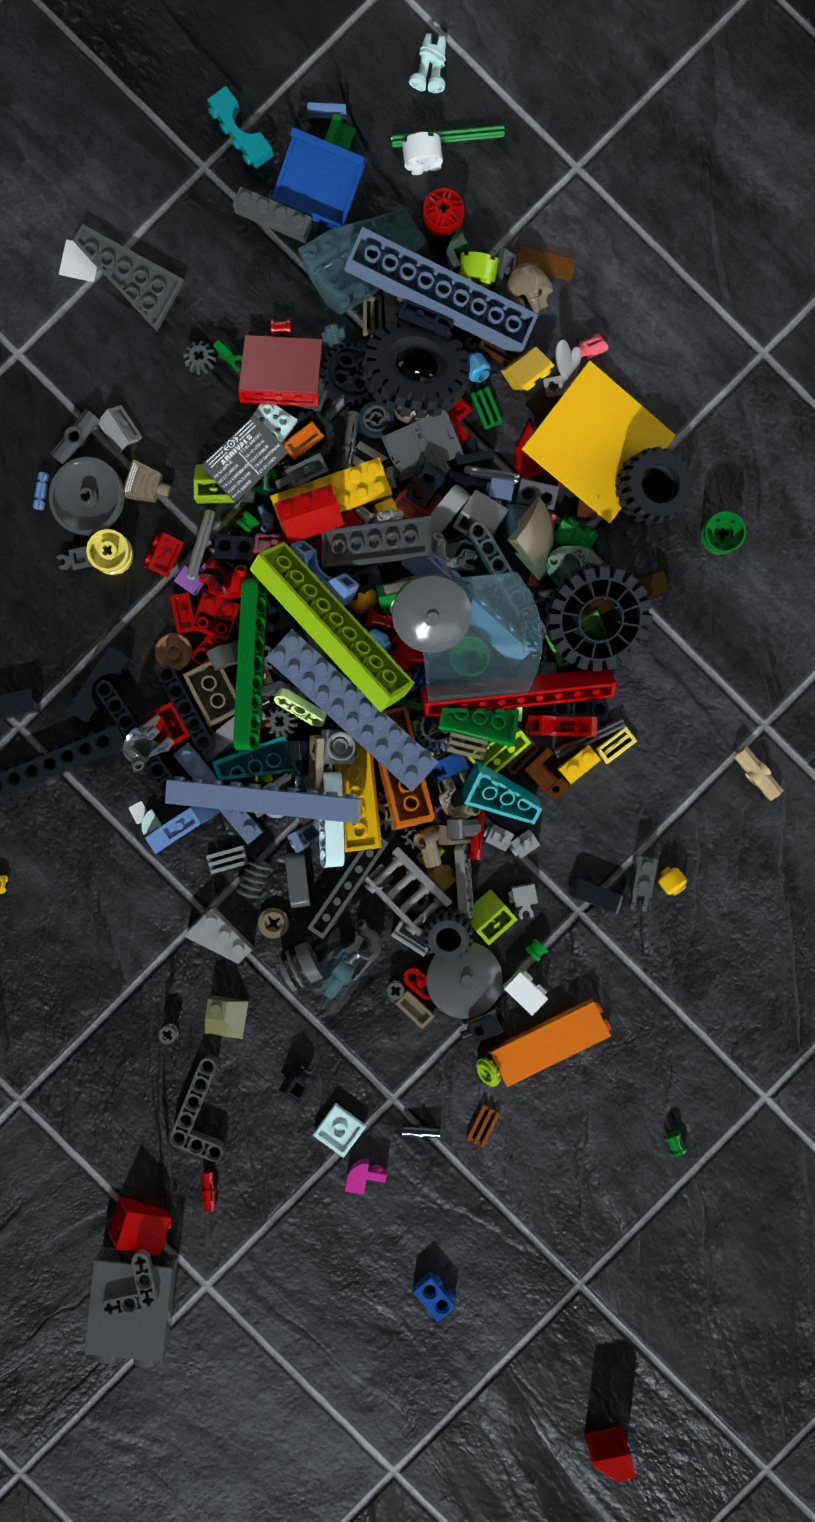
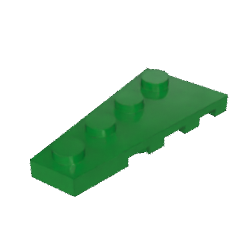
M442 708L437 729L513 747L516 739L519 709L504 711V709L485 710L477 708L476 710H467V708Z

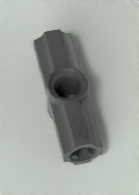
M86 409L75 424L65 431V436L51 452V455L65 465L77 449L85 445L86 438L100 420ZM74 434H79L77 441L71 440Z

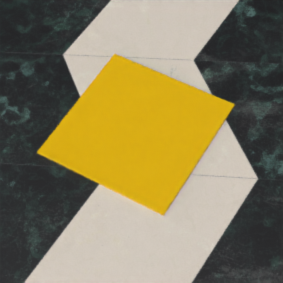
M589 361L522 450L610 524L621 510L619 502H621L620 497H616L618 487L615 486V482L620 478L617 474L619 469L623 468L624 462L647 448H667L676 435ZM646 469V470L644 471L643 476H642V480H643L644 477L647 475V473L650 471V469Z

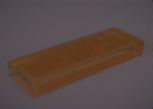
M521 245L516 266L530 263L536 265L544 274L571 281L577 260Z

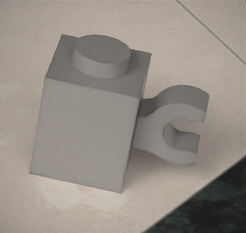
M492 823L491 827H486L483 836L485 837V842L506 851L514 834Z
M526 829L511 840L509 848L514 856L519 855L522 858L539 847L540 844L531 830Z
M528 883L512 886L511 892H508L509 901L514 903L515 907H521L518 911L519 918L523 919L522 914L524 911H528L530 917H533L530 905L538 903L535 884Z

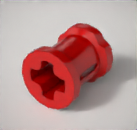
M290 318L283 321L271 319L272 337L283 334L292 336Z

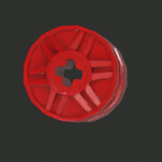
M439 188L429 193L425 199L423 224L424 229L432 238L441 241L450 240L456 229L462 227L464 205L458 193L452 189Z

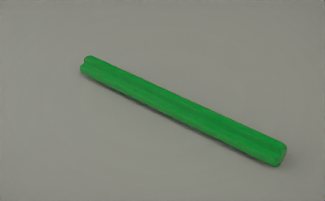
M504 125L430 131L428 136H434L433 133L438 134L441 143L504 137L505 128ZM415 133L392 135V147H402V141L406 142L407 136Z

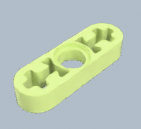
M281 688L277 690L274 697L277 705L312 726L322 727L324 725L327 715L323 710L288 689Z

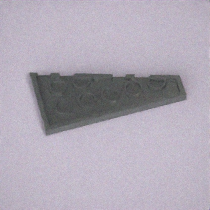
M82 224L73 240L74 243L144 319L158 331L183 286L184 279Z

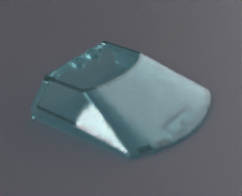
M517 572L451 578L460 584L467 593L471 604L472 618L467 633L455 646L441 652H423L428 701L528 692L538 671L543 642L540 615L529 588Z

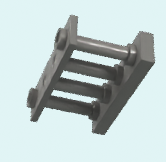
M397 847L392 852L394 856L393 861L373 881L367 876L365 878L367 883L365 887L372 894L374 892L377 893L407 924L405 928L412 935L416 933L419 936L422 933L419 927L438 908L444 907L447 909L452 904V901ZM398 866H403L407 870L406 875L385 895L378 886ZM416 879L421 884L419 886L420 889L398 908L391 900L411 880L414 881ZM430 893L434 897V902L412 922L405 913L420 898Z

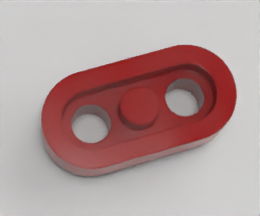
M411 967L406 969L403 973L404 983L423 999H431L429 994L423 990L426 986V976L417 968ZM415 974V979L409 980V975Z

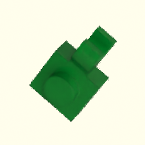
M217 340L213 345L215 351L238 372L239 368L236 366V362H242L243 356H234L232 354L233 349L226 342L222 344Z

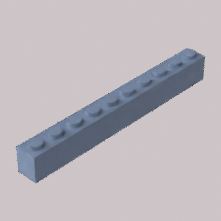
M173 776V779L167 780L165 794L166 804L347 823L361 822L363 799L357 798V794L352 793L338 796V792L326 791V794H318V790L313 789L299 792V788L287 787V790H280V786L269 785L268 788H261V784L252 783L248 787L242 786V782H230L229 785L223 784L222 780H211V783L204 782L203 778H192V781L185 780L184 776Z

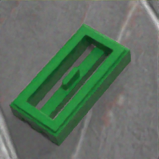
M489 387L478 390L476 393H471L470 396L484 430L503 423ZM483 394H486L488 397L492 410L497 419L496 422L493 419V416L490 412V409ZM480 396L491 424H487L476 397Z

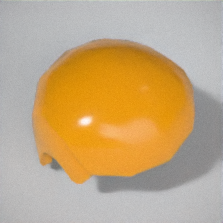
M373 589L367 591L366 594L358 593V599H353L348 605L357 614H367L376 606L378 595Z

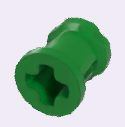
M679 1131L671 1132L664 1137L670 1146L672 1157H678L687 1152L680 1138L681 1133Z

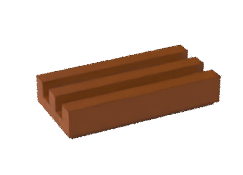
M483 1104L466 1140L472 1141L474 1144L484 1148L500 1116V1112ZM485 1110H487L488 1113L476 1137H472ZM492 1113H493V1114H494V1117H493V1119H492V1121H491V1123H490V1125H489V1127H488V1129H487V1131H486V1133H485V1135H484L482 1141H480L479 1139H480V1137H481V1135H482V1133H483V1131H484V1129H485V1127H486V1125H487V1123H488V1121H489V1119H490V1117H491V1115H492Z

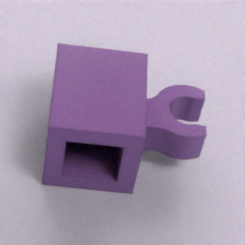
M205 563L199 568L196 580L193 581L186 578L188 567L184 566L175 573L174 582L196 597L205 584L199 582L201 573L207 569Z

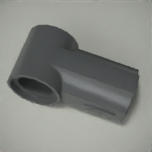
M447 819V839H464L466 836H476L481 831V824L477 819Z

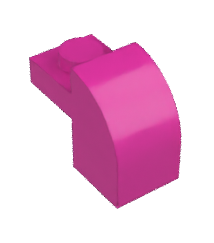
M368 1158L356 1161L348 1171L345 1191L364 1195L366 1179L385 1183L387 1169L380 1165L370 1167Z

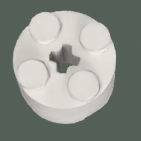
M419 132L407 136L406 142L402 141L404 165L407 170L411 171L412 175H420L423 171H438L441 169L443 158L440 136L433 133L434 136H428V132Z

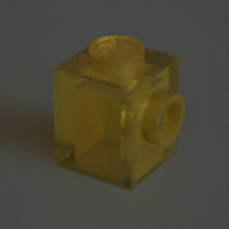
M441 863L439 866L427 869L429 873L426 876L442 892L456 881V878L451 874L453 870L447 863L444 865Z

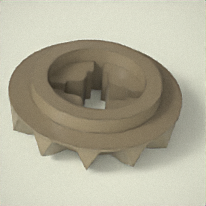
M279 908L265 910L258 920V927L261 933L272 939L283 936L289 926L286 913ZM270 918L273 920L280 918L277 923L279 930L275 926L267 928L271 922Z

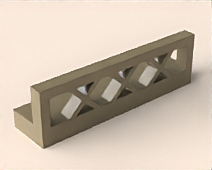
M310 735L308 789L318 790V794H322L323 772H332L333 764H327L323 769L324 738L321 735Z

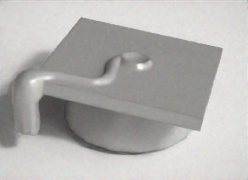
M321 730V737L324 738V764L354 765V738L345 730Z

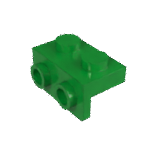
M565 515L553 535V541L562 546H582L590 550L598 534L595 533L596 531L592 527L580 524L577 518Z

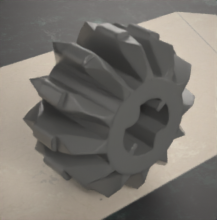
M200 340L197 346L195 342H192L193 348L186 347L188 353L183 354V357L187 359L184 363L186 366H190V372L196 370V373L200 375L201 371L204 370L205 374H208L207 368L214 369L212 363L217 361L216 357H214L216 352L214 349H210L209 343L204 345L203 341Z
M276 705L275 710H269L272 716L265 717L267 720H270V723H266L265 726L272 727L269 731L270 734L276 732V737L281 735L288 737V732L291 734L295 732L292 726L298 727V723L294 722V720L298 719L297 716H292V713L281 708L279 705ZM279 718H284V725L279 724L281 722Z

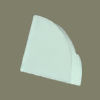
M153 808L143 817L141 825L143 834L161 826Z

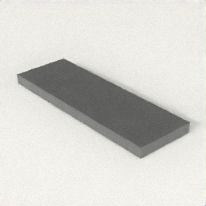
M422 516L347 526L321 533L322 568L332 569L431 557V517Z

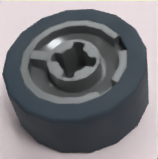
M377 401L366 403L359 413V427L362 433L373 440H381V437L392 432L395 425L394 413L385 408V402L380 404ZM375 417L380 418L379 424L373 421Z

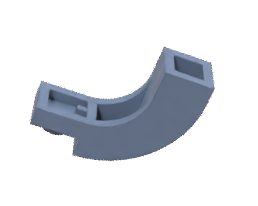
M319 819L312 821L287 836L290 845L296 853L319 840Z

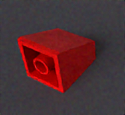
M119 1196L108 1234L116 1250L131 1252L145 1250L149 1254L160 1255L162 1248L166 1245V1234L172 1226V1219L167 1210Z

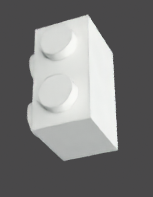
M518 970L503 987L525 1010L533 1015L548 1000L545 995L547 991L540 984L536 986L528 972L524 971L522 973Z

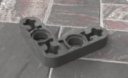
M137 1251L131 1260L137 1291L107 1297L101 1305V1313L105 1317L111 1318L150 1310L156 1306L159 1295L151 1257L147 1251ZM139 1256H141L142 1259H145L143 1263V1270H141V1262H137ZM147 1275L150 1278V1283L142 1284L140 1277ZM147 1289H150L148 1292L149 1297L153 1298L151 1303H149L148 1300H145L147 1296ZM125 1299H133L135 1306L132 1308L127 1307ZM108 1303H110L111 1306H115L112 1311L110 1310V1308H106Z

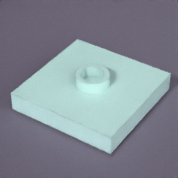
M335 1103L314 1131L313 1136L344 1158L366 1128V1124Z

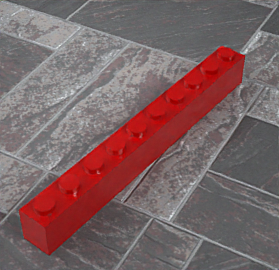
M602 668V671L582 670L421 687V705L424 716L427 718L439 716L442 708L495 710L614 697L616 681L611 670Z

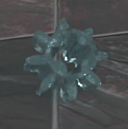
M338 324L326 326L324 328L325 332L322 333L324 345L329 344V348H335L336 345L342 346V340H346L344 328L339 329Z

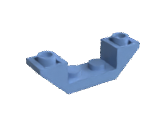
M192 806L152 832L145 839L154 853L157 854L180 837L219 814L220 811L214 808Z

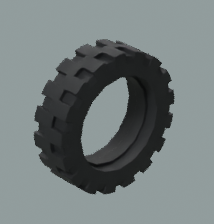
M311 410L308 412L302 411L298 415H294L293 417L297 419V423L284 442L294 435L300 425L311 421L320 425L326 435L325 443L321 449L313 453H304L296 460L302 462L318 453H321L324 460L327 459L335 445V432L329 419L326 416H322L321 413H315Z

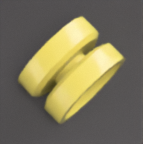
M100 530L92 535L87 543L86 553L88 560L95 568L105 574H121L129 569L133 562L134 551L131 543L126 537L115 530Z

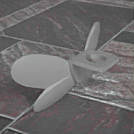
M560 340L557 343L555 351L556 362L561 375L543 379L547 397L563 395L575 380L579 370L581 350L579 347H574L570 351L569 345L565 340ZM551 381L558 384L559 388H556L555 392L550 390L549 384Z

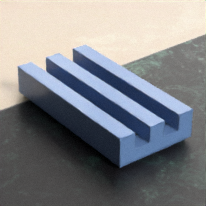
M307 103L308 118L332 119L333 115L337 114L342 117V120H347L346 104Z

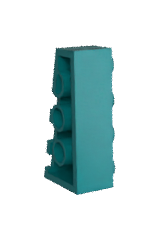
M283 735L260 742L256 750H239L212 761L218 780L299 772L297 762L288 761V738L283 737Z
M477 760L461 790L464 804L527 823L535 824L542 811L539 798Z

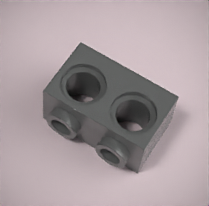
M521 477L516 502H519V506L529 508L537 497L541 498L543 493L549 492L552 495L551 500L543 502L549 512V509L554 510L559 485ZM530 488L533 491V495L530 498H524L522 496L524 489Z

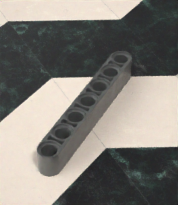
M482 522L470 524L467 529L468 537L526 635L532 640H542L547 634V629L488 528ZM474 526H479L481 528L482 532L480 536H475L473 534ZM485 542L491 545L490 553L483 551V544ZM495 559L501 562L499 570L493 568V561ZM505 576L511 579L509 587L503 585V578ZM515 593H519L521 596L518 604L513 602V595ZM526 609L531 613V617L528 620H524L522 616L523 611ZM535 626L540 628V635L537 637L532 633Z

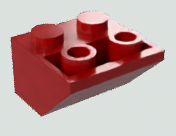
M203 592L191 629L229 641L235 629L234 624L238 622L240 616V604Z
M172 702L155 710L141 721L145 723L153 715L158 714L160 719L155 727L160 732L153 740L161 743L169 736L175 741L170 749L191 738Z

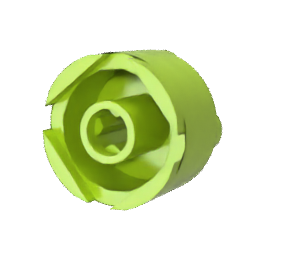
M462 252L458 275L490 290L491 286L495 284L499 259L495 257V260L490 259L491 255L481 252H469L468 256H465L464 252Z

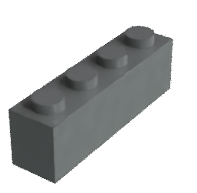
M241 186L233 202L236 214L303 243H306L313 227L310 216Z

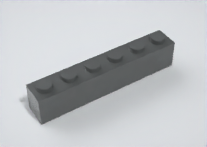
M381 836L382 848L358 852L307 929L324 939L389 841Z

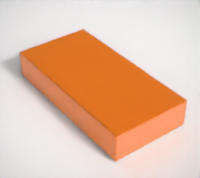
M311 421L282 445L288 450V454L295 461L322 440L324 435L314 422Z

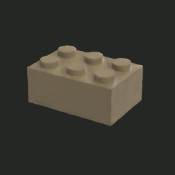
M209 661L183 674L209 727H214L234 716L236 689L225 668L215 671Z

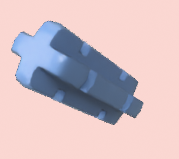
M39 472L37 477L39 482L36 483L34 496L36 500H34L33 508L44 510L49 474Z

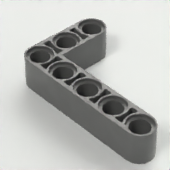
M209 1054L204 1056L199 1063L171 1132L170 1142L177 1148L216 1162L224 1154L225 1144L223 1141L193 1129L219 1063L216 1056ZM204 1062H212L213 1068H206L204 1066ZM197 1080H205L206 1086H199ZM190 1097H196L199 1103H191ZM183 1115H189L192 1121H184ZM178 1132L182 1133L184 1139H178L175 1134ZM200 1140L202 1142V1146H195L193 1141ZM212 1147H217V1148H219L220 1153H219V1154H214V1153L211 1151V1148H212Z

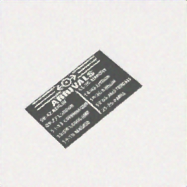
M254 415L201 466L234 502H237L288 453V450Z

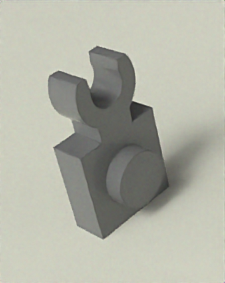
M87 546L69 550L70 556L58 555V560H65V564L59 566V569L67 570L71 565L74 570L93 566L87 557Z

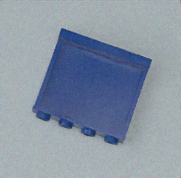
M292 127L290 133L292 139L273 195H269V198L282 205L292 207L296 211L309 214L312 220L317 223L323 220L327 222V227L336 231L338 227L343 229L367 159Z

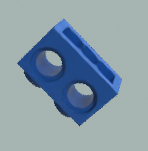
M455 753L439 760L438 765L429 775L434 784L468 769L467 759L465 756Z
M430 1271L413 1285V1293L435 1320L439 1322L456 1308V1297L450 1289L446 1290L444 1288L441 1278L437 1274L434 1276ZM427 1285L434 1286V1289L428 1291L425 1289V1287ZM439 1300H445L446 1304L439 1305L437 1304V1302Z

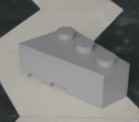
M215 907L205 914L184 935V937L237 964L254 948Z

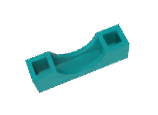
M226 86L207 99L209 113L213 119L217 118L220 121L219 125L222 131L231 136L232 144L237 150L240 149L243 152L242 157L248 165L252 164L256 170L274 156L272 147L261 132L249 134L241 131L236 126L235 119L239 112L237 100Z

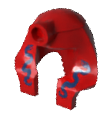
M207 559L205 567L218 569L223 577V585L220 586L217 583L214 575L201 573L199 582L209 585V587L201 588V593L204 592L227 600L239 599L241 597L242 581L248 578L246 576L247 567L239 565L233 569L221 559Z

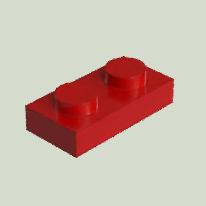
M190 592L171 595L177 633L195 631L191 629L195 616Z

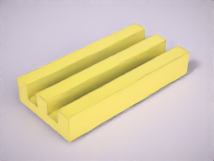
M625 726L595 748V750L604 762L608 764L636 743L637 740ZM624 732L627 733L615 744H613L607 750L602 752L601 749H603L605 746H607L609 743L615 740L618 736H620ZM630 737V742L609 758L606 757L608 753Z

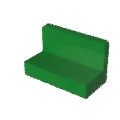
M334 114L325 141L349 151L356 128L343 124L342 117Z

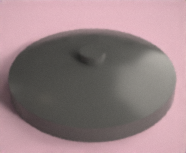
M80 457L69 461L58 470L50 485L49 504L53 516L62 527L79 535H94L100 530L108 529L118 519L124 505L125 493L120 476L109 464L97 458Z
M425 574L408 581L397 593L392 607L393 625L402 641L415 650L427 653L441 652L455 646L467 633L472 618L471 604L465 590L453 579L440 574Z
M472 942V947L468 950V954L465 956L462 954L459 960L454 958L453 962H449V959L441 961V957L437 959L432 957L426 972V987L431 1000L441 1011L456 1018H472L483 1014L496 1002L502 988V971L498 960L490 950L475 942Z

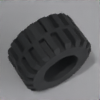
M444 908L439 909V913L433 912L432 917L429 916L427 923H425V947H428L430 954L434 953V958L441 957V961L449 959V962H453L454 958H457V960L461 959V955H467L468 950L472 947L473 927L470 919H467V915L464 912L460 914L458 909L452 911V908H448L447 911H444ZM452 928L460 935L455 940L445 941L437 934L442 929Z

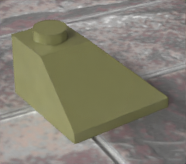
M211 995L208 998L205 1015V1033L243 1039L249 1001Z

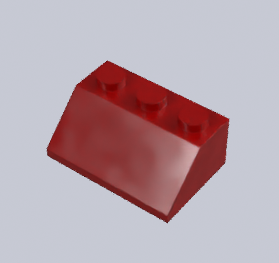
M331 484L275 503L289 544L344 526Z
M622 1426L584 1434L594 1468L616 1482H626L631 1478H636L631 1453Z

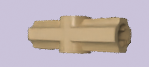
M747 746L735 753L733 757L746 772V777L752 784L758 786L769 801L777 798L784 791L770 775L771 771L762 761H759Z

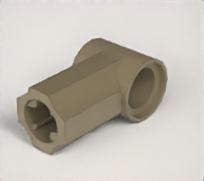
M432 826L426 827L414 836V843L421 849L427 868L439 866L442 863L436 843L439 840V833Z

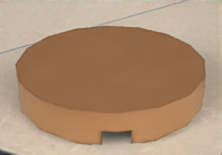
M166 634L156 644L155 657L161 667L169 665L180 671L189 666L193 659V646L181 634Z

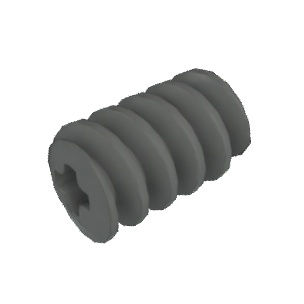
M251 856L255 860L254 862L248 861L252 868H245L248 876H241L245 883L239 882L238 884L242 887V890L236 889L235 892L248 898H259L260 895L257 891H262L263 887L260 884L266 883L263 877L269 876L266 870H271L272 866L259 857Z

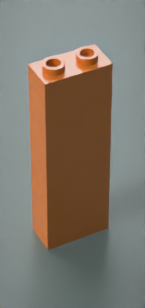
M591 998L489 1048L506 1086L509 1087L611 1037L609 1033L611 1027L607 1019L603 1020L600 1015L603 1012L598 1002L595 1003Z

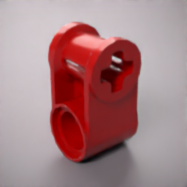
M207 635L192 654L193 661L199 666L210 661L207 656L204 662H199L197 656L202 652L207 653L209 650L217 647L212 641L217 643L218 646L228 643Z

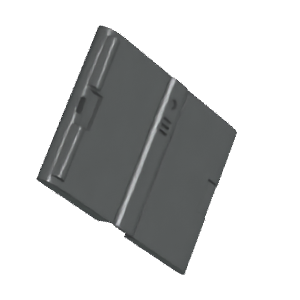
M442 410L439 416L432 417L430 415L423 420L421 419L381 437L400 482L417 475L416 472L422 464L426 465L431 462L433 465L438 466L464 454L449 415L444 410Z

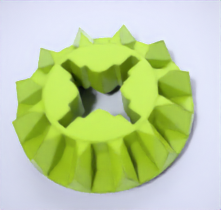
M487 1057L479 1059L476 1066L481 1080L491 1087L499 1085L501 1081L499 1075L501 1073L497 1070V1066L493 1064L492 1060L489 1061Z

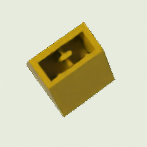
M530 347L500 371L513 390L525 389L527 391L535 386L537 379L540 377L542 379L551 373L550 369L554 367V364L537 347Z

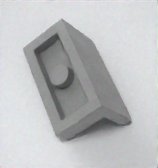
M122 405L107 409L99 419V426L117 453H121L127 445L139 442L142 438Z

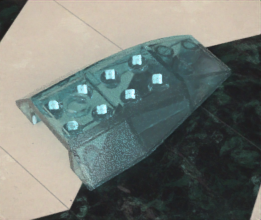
M406 208L331 229L298 248L311 281L328 307L339 315L372 297L380 289L344 271L346 262L362 227L414 253L426 243L427 240Z

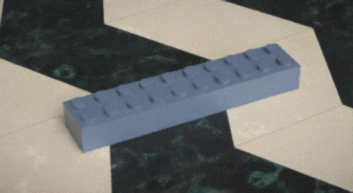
M364 227L361 228L344 268V271L403 300L408 299L448 316L454 320L455 326L516 356H519L523 351L538 317V314Z
M293 629L266 657L273 666L412 792L438 765L439 762L388 715L383 711L380 712L356 686Z

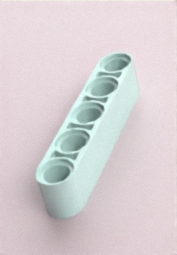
M339 771L323 772L322 794H326V791L338 792V796H343L342 776ZM319 820L320 863L323 868L344 865L343 822Z

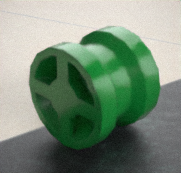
M245 510L243 517L238 519L236 524L245 532L251 534L253 532L252 529L258 526L260 522Z
M536 938L532 940L530 946L524 948L537 962L541 960L543 954L548 952Z

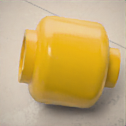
M667 867L659 873L661 877L658 883L668 895L673 894L676 896L687 887L685 885L687 879L678 868L670 869Z

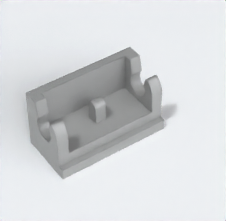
M400 919L391 936L424 957L428 950V947H425L424 929L419 927L422 933L419 936L416 933L412 935L405 928L407 924Z

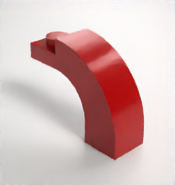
M528 715L527 735L597 737V717Z

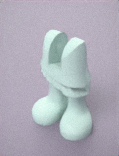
M426 33L419 53L421 55L419 72L412 74L409 80V84L419 91L426 90L428 68L431 62L433 65L428 83V91L431 93L444 91L445 81L440 77L441 68L445 67L444 62L446 61L445 36L439 35L437 45L432 44V34Z

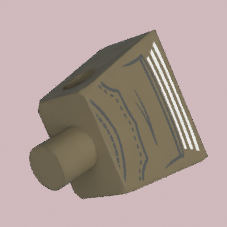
M133 460L125 483L124 493L127 499L157 502L159 494L169 497L172 486L163 483L164 476L160 472Z

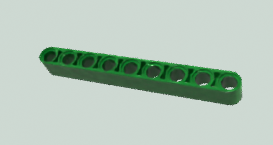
M245 578L241 585L233 745L236 750H256L260 740L267 588L258 578Z

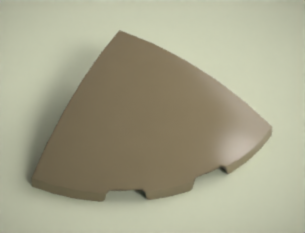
M537 497L515 524L516 530L507 540L517 550L515 552L517 557L533 576L540 580L547 569V558L552 552L553 529L548 510L541 498Z

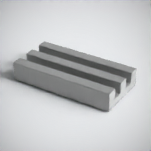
M244 845L206 856L211 874L248 864ZM241 850L242 853L214 862L212 861V858L229 854ZM239 858H243L244 860L242 862L234 863L217 869L214 868V865L236 860Z

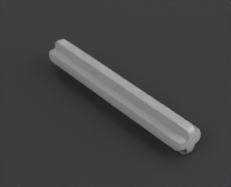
M209 509L204 512L187 570L186 578L194 581L197 578L215 517V512Z

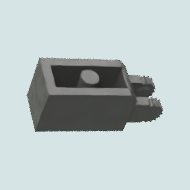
M635 855L629 893H631L630 909L636 907L637 895L643 896L641 911L646 912L649 897H652L658 859Z

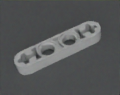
M457 844L454 854L458 909L460 914L464 912L467 915V919H471L474 916L469 859L470 851L467 844Z

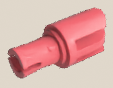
M599 333L580 341L578 345L581 350V358L586 360L608 350L607 343Z

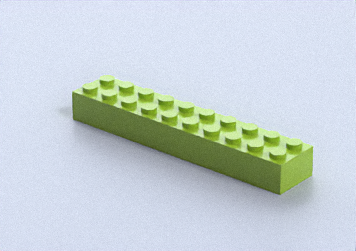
M285 542L257 555L250 567V571L380 712L407 694L415 682Z

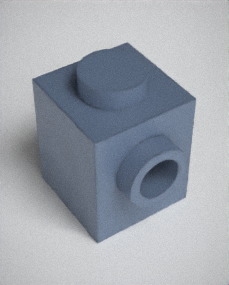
M492 477L491 482L486 484L485 494H488L489 498L501 505L503 503L510 504L515 481Z

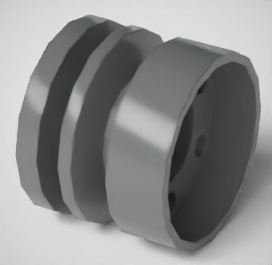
M307 941L295 946L296 956L290 950L285 951L287 959L282 953L277 955L280 973L285 983L288 984L293 992L298 990L297 982L302 988L305 987L304 977H307L311 983L324 977L318 959Z

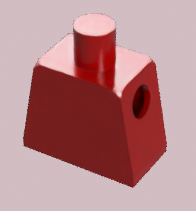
M387 631L386 635L389 636L391 643L387 653L403 671L415 670L429 659L424 652L415 650L403 642L396 631Z

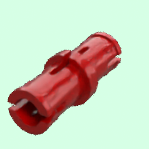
M212 1170L201 1172L203 1187L201 1194L203 1195L205 1212L216 1210V1187H214V1171Z

